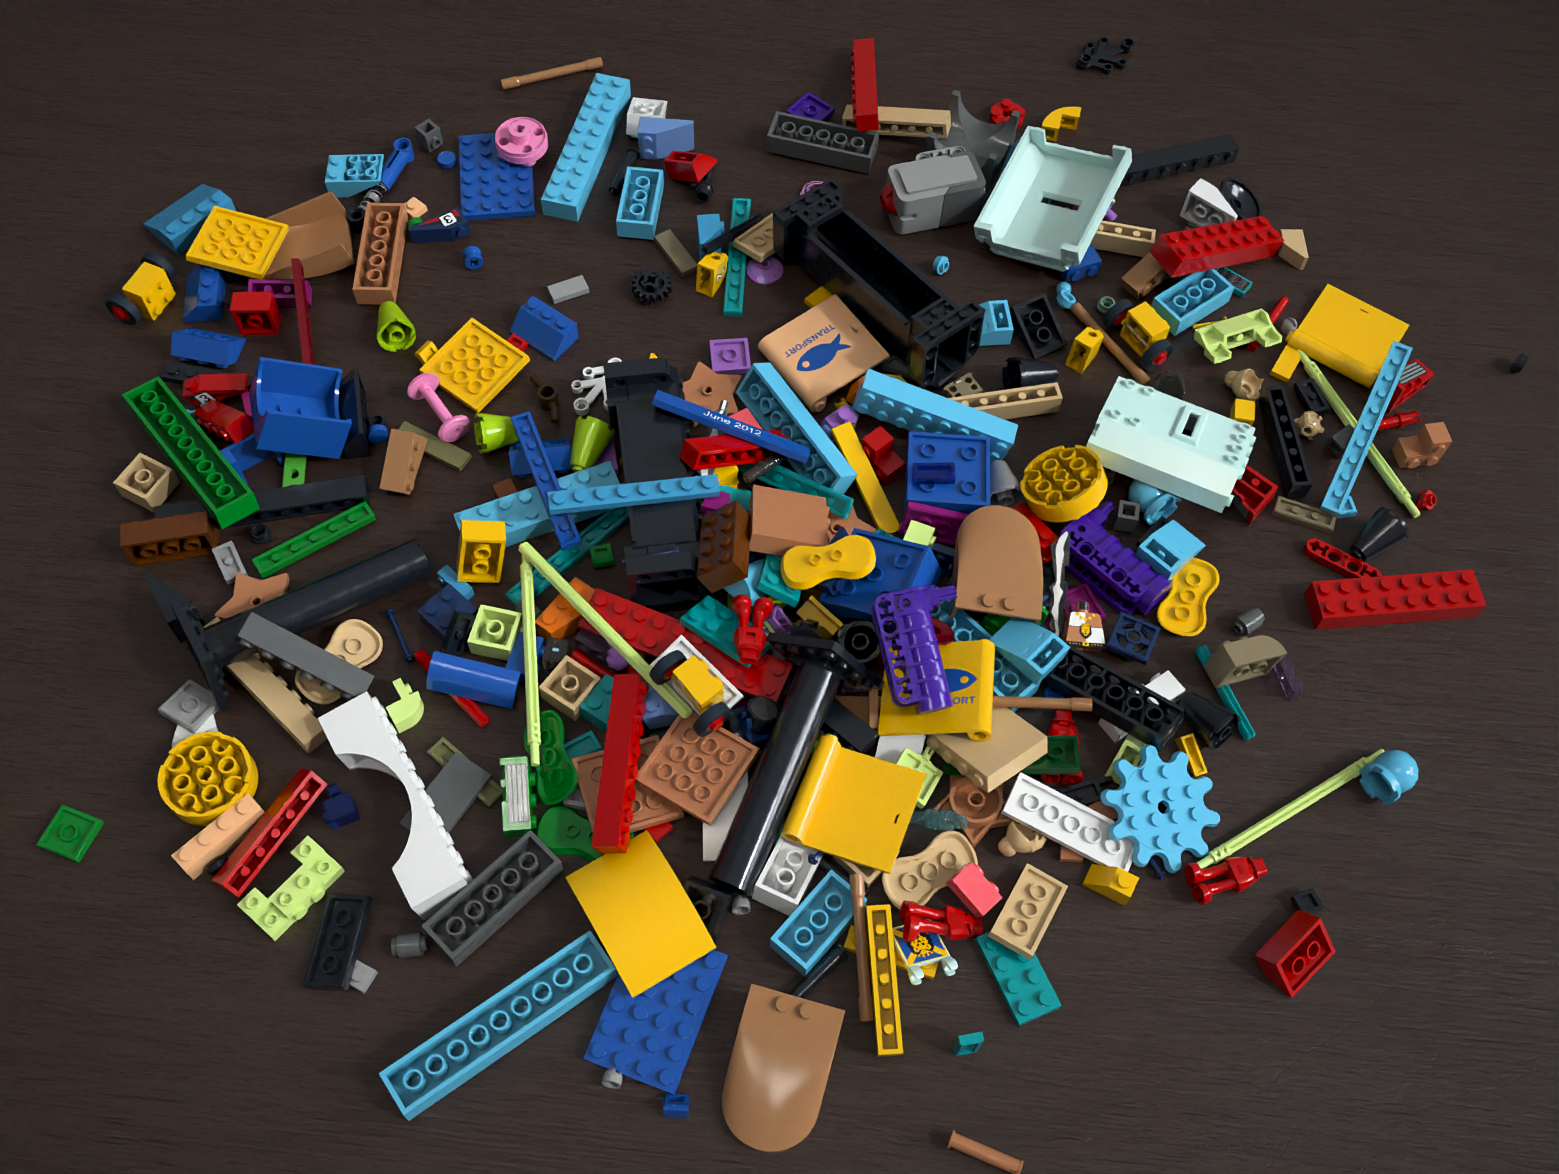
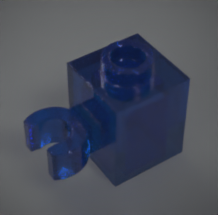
M337 783L327 786L332 798L323 801L325 810L321 812L325 823H330L335 830L359 820L360 816L350 792L341 794Z

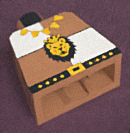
M1076 602V612H1070L1065 616L1061 639L1080 651L1099 652L1105 648L1101 617L1097 613H1089L1088 602Z

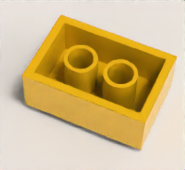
M461 520L456 563L457 582L500 583L506 545L505 522Z

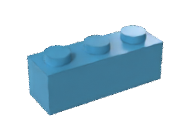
M445 565L437 572V579L441 584H451L467 600L475 595L473 588L468 583L457 582V573L448 565Z

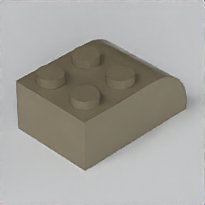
M1259 635L1250 638L1245 636L1234 642L1225 641L1220 644L1217 652L1209 656L1208 662L1203 667L1215 688L1267 675L1287 652L1277 640L1269 636Z

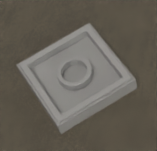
M190 679L158 708L161 715L192 734L212 714L214 715L219 710L212 693Z

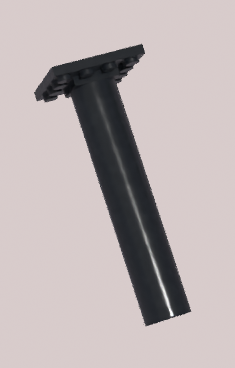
M413 539L205 628L202 627L199 620L195 621L189 615L191 613L186 602L181 603L177 595L168 598L187 646L222 712L229 709L227 700L230 699L222 679L225 677L222 668L260 652V650L254 647L249 650L239 645V639L235 638L251 612L295 635H299L432 577L422 548Z
M771 632L767 636L766 640L773 645V649L783 653L786 656L785 659L798 665V670L708 877L716 884L733 890L735 893L748 897L752 896L755 884L765 865L839 685L842 684L850 688L858 686L868 691H872V689L882 690L885 682L836 641Z

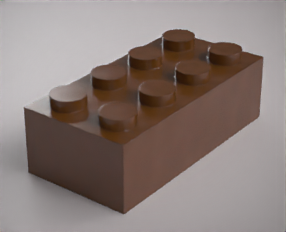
M737 500L715 511L708 512L701 517L697 579L711 593L748 577L751 516Z
M207 511L120 524V547L134 567L214 555L212 549L220 546L219 532Z

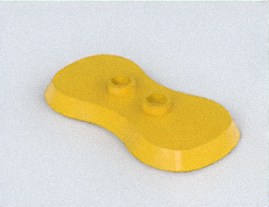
M849 535L826 546L802 545L791 548L782 556L780 570L787 586L796 590H805L832 578L859 579L868 575L875 567L876 554L869 539L860 535Z
M1193 558L1171 579L1173 585L1170 592L1157 609V618L1160 625L1166 630L1182 636H1195L1205 628L1207 620L1206 602L1219 584L1217 569L1212 564L1198 558Z

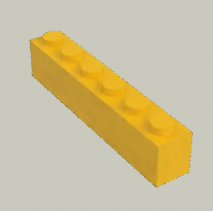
M890 904L866 906L877 1057L902 1055L903 1045Z

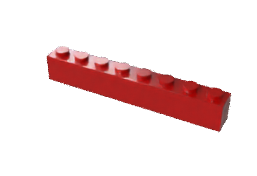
M874 38L854 40V47H850L853 125L857 124V132L879 130Z
M639 673L614 675L591 845L600 854L626 853L627 845L630 843L629 827L633 820L632 802L636 797L634 786L635 779L638 777L637 761L641 755L640 737L643 735L642 720L643 715L646 713L645 696L648 693V683Z

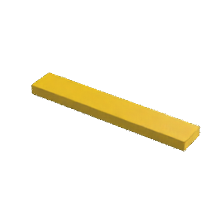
M851 422L832 428L831 432L843 457L858 474L854 481L877 529H882L890 534L898 532L900 525L862 449V445Z

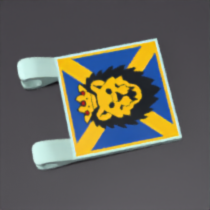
M904 925L892 928L894 945L907 968L912 985H918L922 982L921 978H923L924 973L920 966L941 961L946 976L955 974L954 969H957L958 964L950 956L939 934L919 933L916 940L909 943L903 940Z

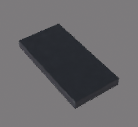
M328 894L302 987L306 989L348 991L373 900L372 897L367 895Z

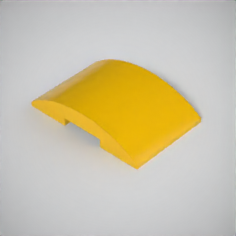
M647 830L630 839L626 853L604 854L565 877L632 998L716 948L684 888Z

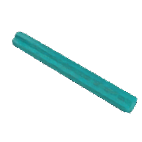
M1206 645L1199 646L1195 650L1203 666L1208 662L1211 655ZM1229 685L1216 688L1226 708L1240 716L1241 723L1237 728L1243 739H1252L1256 733Z

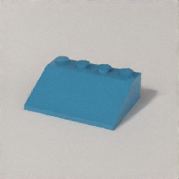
M201 184L143 223V225L173 252L180 255L191 247L214 206L236 211L232 199L221 190Z

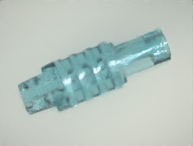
M928 808L925 811H913L909 824L923 825L926 829L953 831V829H966L968 820L965 815L957 814L956 811Z

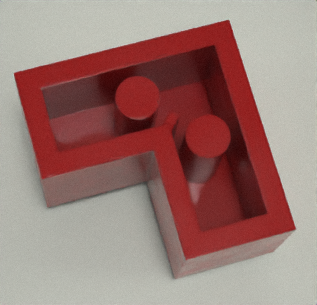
M879 426L862 438V449L878 481L888 486L904 474L906 463L892 450L894 438L882 426Z

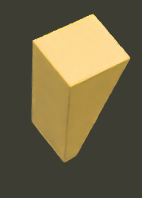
M1194 734L1174 739L1179 750L1188 755L1187 765L1193 776L1196 777L1208 773Z

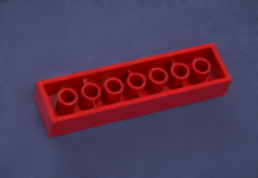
M1258 216L1160 234L1149 252L1172 278L1273 257L1285 240L1270 225L1268 219Z
M1474 569L1312 581L1304 593L1315 630L1476 618L1486 607Z

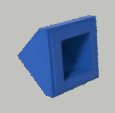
M665 1094L663 1104L664 1117L688 1118L689 1095Z

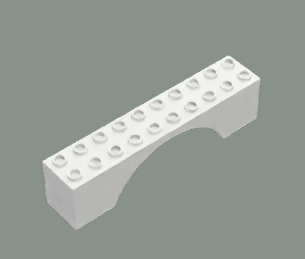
M366 691L322 715L318 720L335 754L349 769L378 770L395 777L404 784L411 803L412 824L406 847L399 860L392 867V870L411 909L425 920L438 912L473 879L468 870H465L462 865L464 861L459 852L453 847L454 842L450 834L445 831L443 827L444 822L440 815L434 810L433 807L435 805L430 796L426 794L421 778L415 773L414 770L416 768L411 759L407 757L405 753L407 751L403 743L397 738V731L393 724L389 722L385 708L379 703L376 696L372 698Z

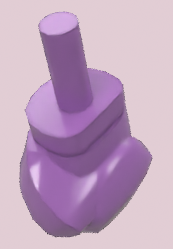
M606 640L611 648L607 651L609 655L606 658L608 666L610 668L613 667L617 671L629 666L630 664Z

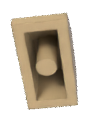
M1281 229L1279 233L1285 241L1277 251L1278 256L1297 269L1303 270L1309 258L1303 230Z

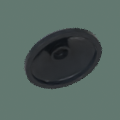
M1227 177L1221 182L1220 193L1237 214V220L1262 216L1261 204L1247 184L1235 177Z

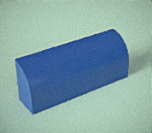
M434 651L428 670L426 689L512 709L518 692L520 672Z

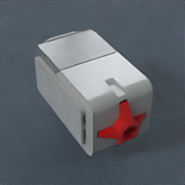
M954 146L922 152L916 155L915 161L895 164L888 168L887 181L880 194V204L883 210L887 212L893 229L898 234H908L974 221L978 219L980 210L983 209L986 180L974 154L966 151L963 147Z

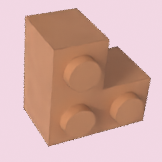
M1444 422L1425 424L1417 436L1398 438L1392 447V452L1399 468H1415L1422 465L1432 466L1439 462L1452 443V439Z

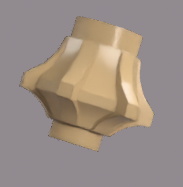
M1307 411L1300 418L1294 419L1298 435L1308 437L1309 440H1313L1314 435L1323 433L1324 428L1320 424L1322 417L1313 411Z

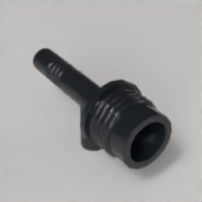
M713 167L704 176L703 181L691 182V188L696 189L695 199L699 203H707L713 193V187L710 184L714 170Z

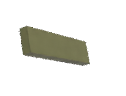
M406 421L398 429L414 432L427 438L428 441L423 454L459 472L463 470L472 458L470 453L448 442H444L440 438Z
M444 737L427 751V754L443 768L456 751L460 754L462 753ZM491 779L483 791L478 794L477 798L491 809L503 797V788Z

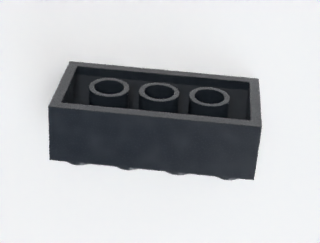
M354 368L340 381L338 398L340 419H351L352 421L342 452H345L347 459L371 456V445L367 433L369 428L366 391L358 369Z

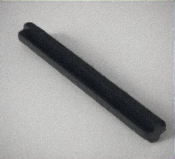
M757 214L705 243L702 251L706 255L713 253L764 219V216Z

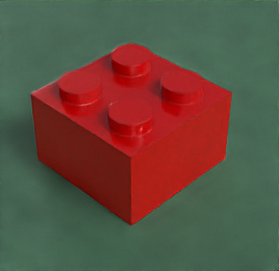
M233 292L230 312L240 335H279L282 315L273 292Z

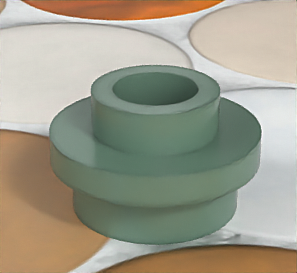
M1109 296L1102 297L1097 303V309L1099 312L1106 314L1115 305V300Z

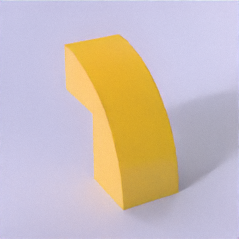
M1063 107L1051 112L1044 119L1041 129H1045L1046 140L1056 142L1059 127L1076 130L1081 107Z

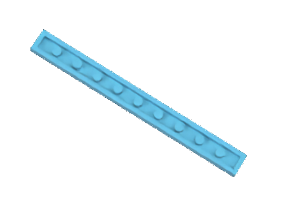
M1393 341L1319 509L1335 516H1340L1411 354L1412 347Z

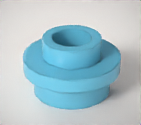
M938 256L933 262V270L941 275L949 268L946 256Z

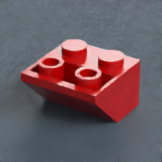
M674 150L664 159L670 179L694 183L701 181L717 163L716 158L702 153Z

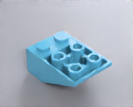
M384 154L329 155L325 185L328 192L332 191L336 198L350 197L379 184Z
M996 300L979 304L985 310L980 346L1010 344L1014 329L1008 301Z
M1172 520L1152 533L1138 547L1136 556L1142 561L1148 562L1159 575L1162 574L1171 580L1206 545L1175 520Z
M1012 617L989 639L994 643L995 650L1036 686L1065 657L1070 649V646L1055 633L1027 619Z

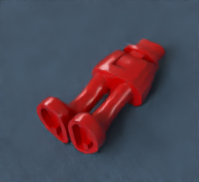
M737 595L732 600L733 611L738 617V629L733 632V642L737 655L740 656L739 661L744 664L753 665L757 663V658L760 657L767 642V636L763 631L764 620L772 613L773 602L765 597L756 599L752 613L753 627H748L751 599L746 595Z
M1055 711L1046 736L1077 735L1079 746V736L1074 720H1072V713L1069 711ZM1081 770L1080 774H1062L1063 785L1070 786L1083 781ZM1041 774V779L1050 784H1058L1061 774Z
M1252 857L1224 858L1222 864L1201 869L1195 862L1187 863L1184 867L1187 884L1190 887L1194 886L1192 888V895L1200 905L1209 903L1213 895L1225 890L1232 889L1235 893H1238L1258 881L1260 876L1268 874V870L1261 857L1256 859ZM1223 875L1226 878L1210 884L1201 883Z
M906 900L901 904L900 920L905 923L903 927L904 942H914L919 933L925 932L943 935L947 940L966 939L972 937L973 934L982 935L983 933L981 918L972 917L970 913L966 915V912L959 908L946 905L943 910H937L919 905L914 901ZM925 919H932V920H937V921H940V922H935V921H930V920H925Z

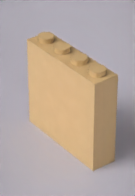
M992 707L991 738L987 741H974L969 738L968 733L927 734L926 741L927 746L931 747V749L933 748L945 762L952 764L962 775H966L977 787H981L987 793L1047 753V736L1007 707Z

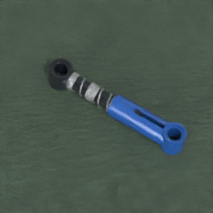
M399 138L394 141V150L382 167L380 183L373 186V188L371 187V190L367 192L360 206L351 208L347 212L348 221L353 232L362 233L367 203H379L380 198L383 197L382 194L388 193L405 165L414 160L415 156L409 139Z

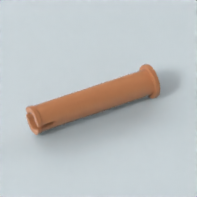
M954 1129L952 1130L946 1149L951 1147L1009 1173L1020 1174L1023 1160L1016 1159L957 1134Z

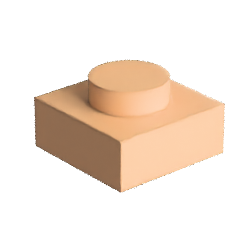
M412 197L405 203L407 215L411 219L420 217L427 212L426 205L415 197Z

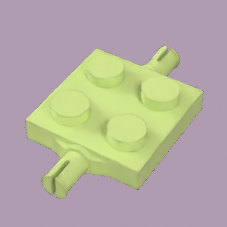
M929 746L925 748L922 755L916 754L906 747L896 762L897 765L927 774L916 806L920 809L926 805L943 774L930 761L935 751Z

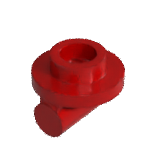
M1431 490L1421 491L1415 506L1420 511L1423 509L1432 510L1437 502L1436 495Z

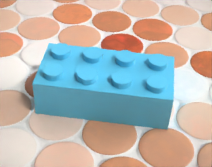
M627 166L616 219L617 236L654 240L664 189L663 170Z
M1215 269L1197 272L1154 297L1151 307L1170 326L1169 331L1176 336L1228 303L1235 287Z
M830 870L770 938V947L804 977L816 966L854 921L850 884L833 870ZM864 897V904L866 907L867 898Z

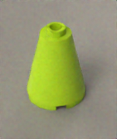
M386 301L380 305L376 335L380 346L391 352H396L397 349L401 348L403 350L408 349L416 339L415 327L395 302Z
M476 413L474 415V418H478V422L474 423L476 444L482 447L479 450L481 454L519 441L510 417Z
M582 416L577 417L570 466L573 468V472L593 467L614 437L615 430H609V424L587 416L586 419H581Z

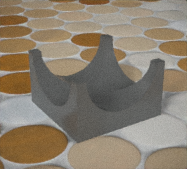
M954 90L948 107L951 115V127L947 139L937 138L936 133L930 132L927 137L925 152L960 146L966 151L973 153L986 180L985 190L989 191L1006 159L1010 146L1015 141L1020 112L1014 110L1011 117L1003 123H985L974 118L965 109L961 101V92Z

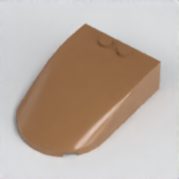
M332 191L265 218L287 224L289 231L263 280H292L291 259L298 258L301 261L304 269V278L326 275L355 264L347 212Z
M990 505L976 509L964 519L956 535L951 584L956 588L957 598L950 599L948 619H953L958 609L1028 619L1037 625L1041 621L1043 566L1040 540L1036 529L1023 514L1009 507Z
M751 984L722 1091L724 1119L732 1134L743 1145L758 1152L779 1153L796 1146L810 1134L819 1115L845 1010Z

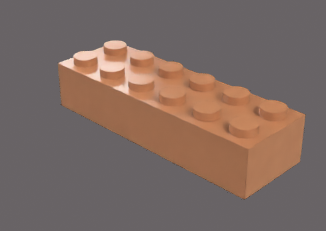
M367 203L352 289L357 304L381 305L386 301L396 303L408 225V215L404 203Z

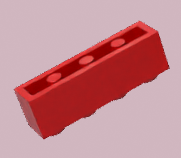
M213 399L193 412V415L196 417L195 422L202 430L205 429L210 434L214 433L218 438L222 437L225 441L229 440L237 444L254 431V427L245 413Z

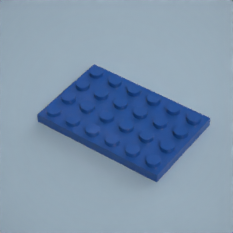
M496 133L459 136L461 212L467 221L536 215L533 167L510 163L500 158L495 144Z
M712 950L632 998L618 973L583 1059L605 1069L615 1068L616 1072L620 1070L623 1076L674 1095L728 955Z

